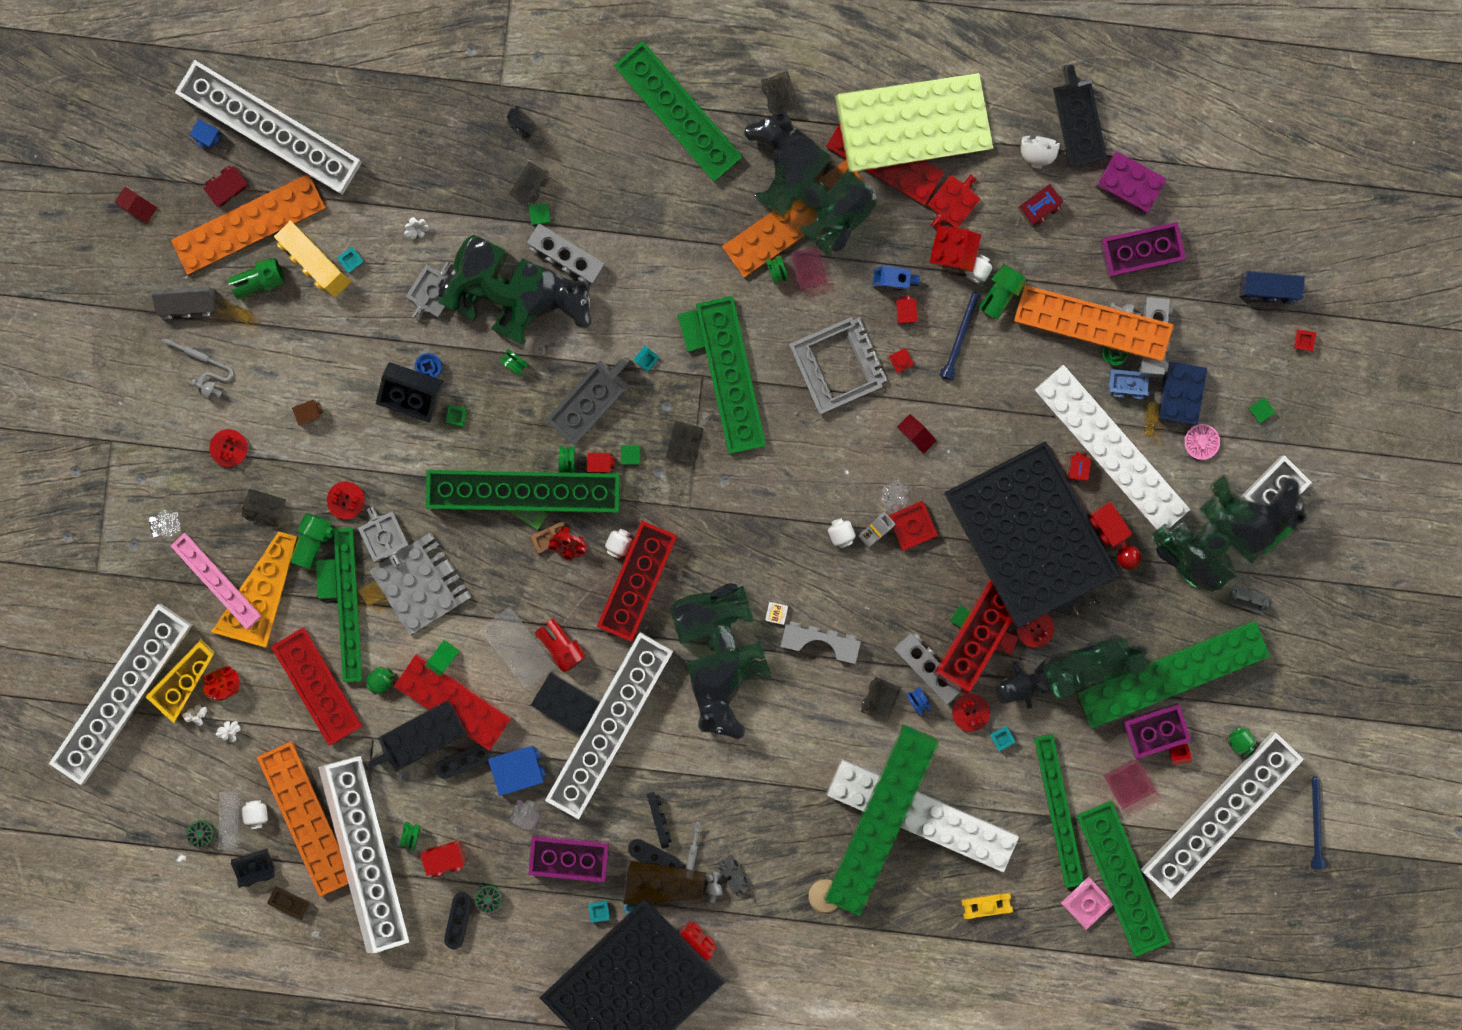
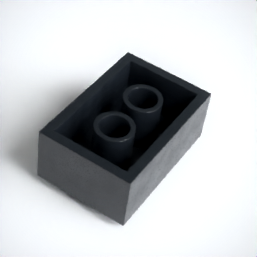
M389 362L381 378L376 405L430 423L436 412L444 381Z
M551 671L532 701L531 706L580 735L600 700Z

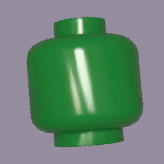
M377 667L367 676L366 686L373 694L383 695L394 686L395 681L393 677L395 675L388 667L386 669Z
M1239 727L1228 735L1230 737L1228 744L1236 755L1244 754L1247 756L1255 750L1253 746L1257 741L1249 729Z

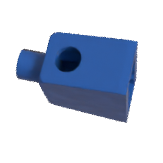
M887 266L874 268L873 287L905 290L909 289L910 286H919L920 276L911 274V269Z

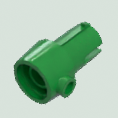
M275 257L257 261L255 268L228 278L229 285L233 284V286L248 281V284L232 289L237 300H244V297L262 290L269 292L285 283L281 266Z
M1005 264L992 277L995 283L979 307L980 310L997 320L1013 295H1020L1027 280L1025 276Z
M305 513L297 530L300 532V536L290 562L311 569L321 542L330 539L334 533V528L331 527L332 523L318 516Z

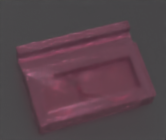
M818 246L790 253L800 290L827 283Z

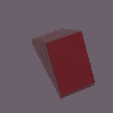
M127 187L123 188L115 201L123 209L146 223L149 222L158 208Z
M911 414L897 426L922 454L937 442L925 426Z

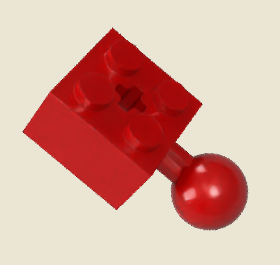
M1106 502L1089 513V521L1094 529H1098L1100 533L1098 537L1103 545L1115 546L1117 548L1118 564L1126 570L1137 568L1142 560L1141 552L1135 546L1126 543L1125 539L1131 536L1132 533L1113 503Z

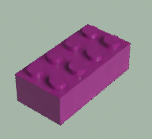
M1178 222L1106 237L1100 240L1108 278L1186 260Z
M533 834L528 875L605 882L609 842Z

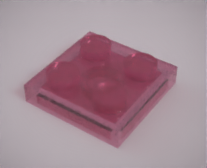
M1136 758L1103 775L1122 810L1156 792L1139 759Z

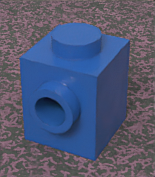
M200 119L197 120L189 136L197 140L195 144L204 149L207 146L213 148L214 145L217 146L222 138L220 136L221 131Z

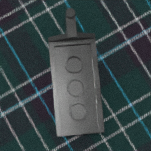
M625 357L621 359L613 368H610L600 360L546 420L569 442L575 445L627 389L628 385L619 374L630 363V358Z

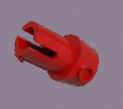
M553 618L546 624L556 636V640L542 626L535 632L536 639L539 638L553 656L551 658L552 662L563 673H566L586 658V655L578 641L572 642Z

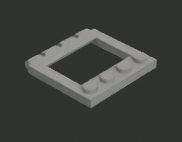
M850 317L789 344L819 415L882 388L881 383L888 381L883 368L875 370V367L881 365L876 352H867L868 349L873 348L868 334L866 333L861 336L859 332L865 330L861 318L853 320ZM845 331L867 383L832 398L810 345Z

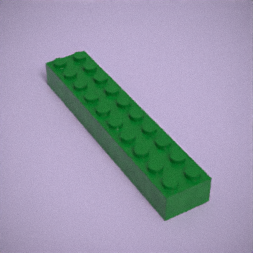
M426 470V508L619 512L620 474Z
M1252 620L1135 667L1134 672L1105 679L1075 693L1087 723L1092 729L1270 657L1257 622Z
M905 724L902 725L828 887L824 901L858 916L861 915L938 747L937 738Z

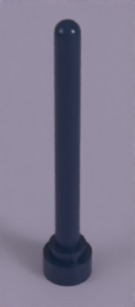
M976 291L971 294L947 365L941 368L939 376L942 378L954 380L956 374L954 366L979 298V293Z
M1314 776L1312 778L1314 857L1311 860V869H1325L1326 860L1322 856L1320 779Z

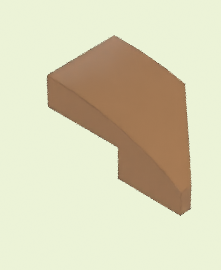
M564 521L529 537L537 554L548 549L550 538L558 534L559 529H562L564 526Z

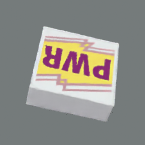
M769 602L765 621L784 625L788 606Z

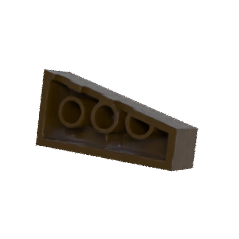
M630 861L623 905L639 904L644 898L649 903L702 899L706 872Z

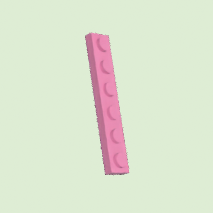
M183 533L171 545L175 552L246 629L249 630L262 617L187 533Z

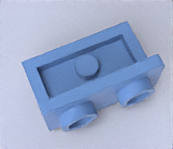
M1111 369L1108 392L1113 393V397H1124L1125 394L1132 395L1133 399H1143L1144 396H1149V377L1139 376V372Z

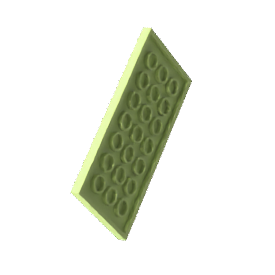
M979 73L844 93L835 96L849 172L993 149Z

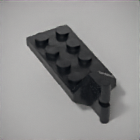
M1064 65L1062 71L1066 85L1054 87L1053 93L1069 167L1108 159L1091 79L1077 82L1075 66Z
M450 699L379 736L378 739L383 751L377 753L368 762V767L372 769L388 760L395 770L398 771L466 735L468 731Z

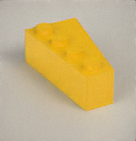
M293 222L287 223L274 236L278 240L276 245L284 253L288 251L291 254L289 258L296 265L300 263L304 267L301 271L308 278L312 276L316 280L314 284L321 291L325 289L336 298L351 283L340 272V269L327 259L326 255Z
M200 639L147 693L146 698L174 723L215 652Z

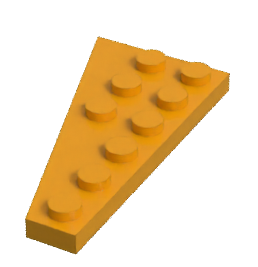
M278 531L253 571L239 589L240 593L262 617L248 630L226 609L211 630L212 633L267 647L290 567V559L298 536Z

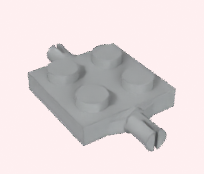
M446 261L441 271L435 270L427 264L425 265L406 295L417 306L412 315L413 318L419 320L424 311L430 312L439 318L445 306L438 303L440 299L439 288L448 277L447 274L453 267L452 264Z
M374 506L368 508L367 512L371 520L358 529L373 562L377 563L389 558L393 568L397 567V565L400 566L401 563L396 554L409 547V544L394 512L378 516Z

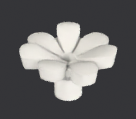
M414 217L410 218L409 223L405 225V237L410 236L411 239H415L418 235L422 238L425 235L424 231L429 230L428 225H425L426 221L424 219L417 221Z
M198 704L194 709L190 708L187 712L183 713L182 717L186 722L193 721L196 726H201L203 724L201 718L206 715L207 708H201V705Z
M227 721L224 723V727L217 729L216 736L223 740L228 739L229 742H234L237 739L235 736L236 732L241 730L240 725H238L237 721L231 724Z

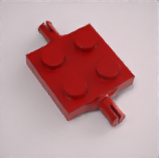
M970 174L965 182L958 181L952 175L947 178L927 203V206L937 216L930 224L931 227L937 230L938 225L943 221L949 223L954 228L960 226L980 201V198L970 188L975 180H977L976 177Z

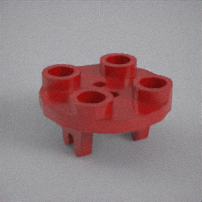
M221 430L210 441V455L221 466H237L247 455V440L236 430Z
M348 481L338 482L332 486L327 494V507L337 518L352 519L359 515L364 508V492L355 483Z
M565 526L564 529H559L558 534L550 538L548 549L561 555L564 560L572 561L574 558L584 556L587 546L583 541V537L568 534L569 528Z
M1045 614L1018 629L1016 628L1017 635L1025 645L1041 647L1052 639L1054 622L1048 614Z
M225 666L204 677L203 691L207 698L212 701L225 700L234 693L239 692L240 677L230 666Z
M964 694L953 704V720L962 730L969 732L978 731L989 721V705L984 698L977 694Z

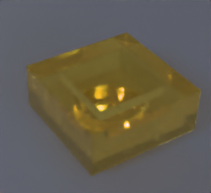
M375 580L358 590L368 607L385 597Z

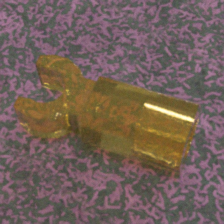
M227 300L221 301L227 305L226 310L218 309L219 313H229L230 317L246 324L250 322L253 312L237 305L231 306V303Z
M1147 402L1144 421H1146L1144 435H1153L1160 403Z

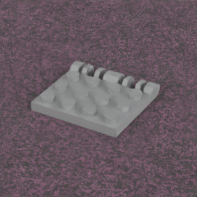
M431 532L396 554L401 563L400 566L397 565V567L393 568L388 558L369 570L409 635H412L471 598L468 591L454 598L455 594L466 588L464 584L459 585L453 591L449 590L447 585L457 581L459 578L458 574L444 582L443 578L455 571L448 559L434 566V562L445 556L444 552L438 553L432 559L429 558L427 553L439 546L438 542H435L427 548H423L424 545L435 539Z

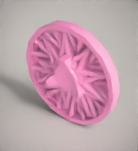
M1199 424L1187 431L1184 445L1190 456L1205 460L1217 453L1220 447V437L1213 427Z

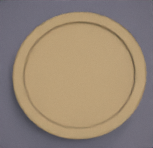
M819 880L810 888L808 896L810 905L819 913L828 914L839 908L824 901L825 894L832 880Z

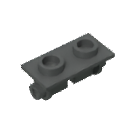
M1233 585L1227 603L1264 615L1265 609H1268L1270 597Z
M732 854L725 860L723 859L718 862V869L723 877L731 876L732 878L727 881V884L733 894L735 893L738 896L745 893L751 887L748 878L742 873L738 861Z

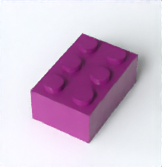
M1116 151L1095 187L1143 214H1147L1167 179Z
M1177 703L1122 721L1133 757L1136 759L1191 741L1180 704Z

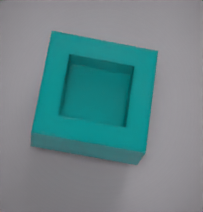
M350 247L337 257L348 273L364 263L353 247Z
M644 346L633 361L649 372L660 357L647 346Z
M1007 725L989 734L998 751L1016 743Z
M607 900L588 903L591 923L610 920Z

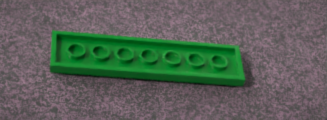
M643 40L614 65L615 69L713 182L743 158Z
M729 296L696 304L728 454L766 446L734 298Z
M1110 800L1076 814L1134 957L1170 943L1113 802Z

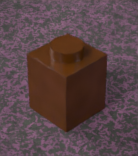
M316 400L292 407L298 426L321 419V414L324 413L320 402L316 403Z

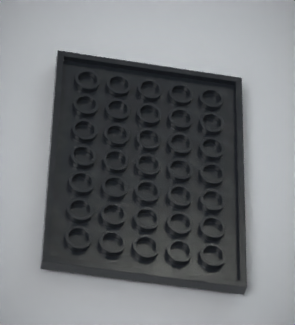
M1046 441L944 492L947 501L1017 629L1119 576Z
M644 898L540 996V999L570 1030H675L724 985L726 980Z

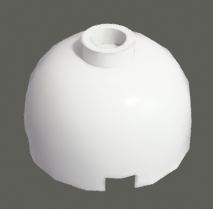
M1024 136L1021 140V154L1026 162L1031 163V167L1041 169L1043 165H1049L1056 159L1060 143L1056 144V140L1036 136V139Z

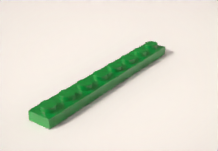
M334 529L342 681H363L354 529Z
M1053 734L1034 737L1065 888L1079 886L1084 882L1054 737Z

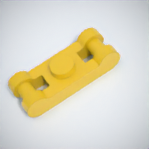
M1011 893L962 899V906H964L965 913H963L964 919L1012 913L1013 907L1010 906L1009 900L1011 899ZM1002 900L1003 907L997 908L996 901ZM973 904H977V911H972Z

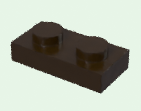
M275 886L267 904L300 920L303 919L311 903L278 886Z

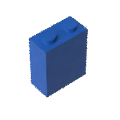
M534 745L488 759L499 796L544 782L543 778L546 777L544 767L539 765L538 760L541 757L538 748L534 749Z

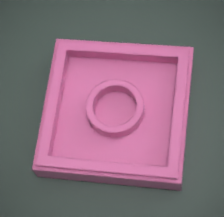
M1090 877L1061 902L1086 930L1113 906L1112 901Z

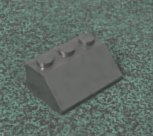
M211 287L151 291L156 315L162 316V320L174 319L173 315H181V318H192L193 314H200V317L212 316V313L217 312L215 289Z

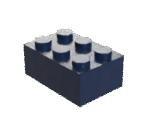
M1246 271L1241 274L1239 297H1244L1245 301H1256L1261 298L1266 303H1275L1278 300H1283L1282 304L1294 305V303L1303 299L1305 276Z
M1168 362V372L1164 374L1157 419L1198 425L1207 368Z

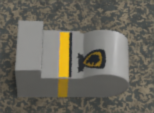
M883 512L858 537L869 548L874 542L885 535L895 523Z

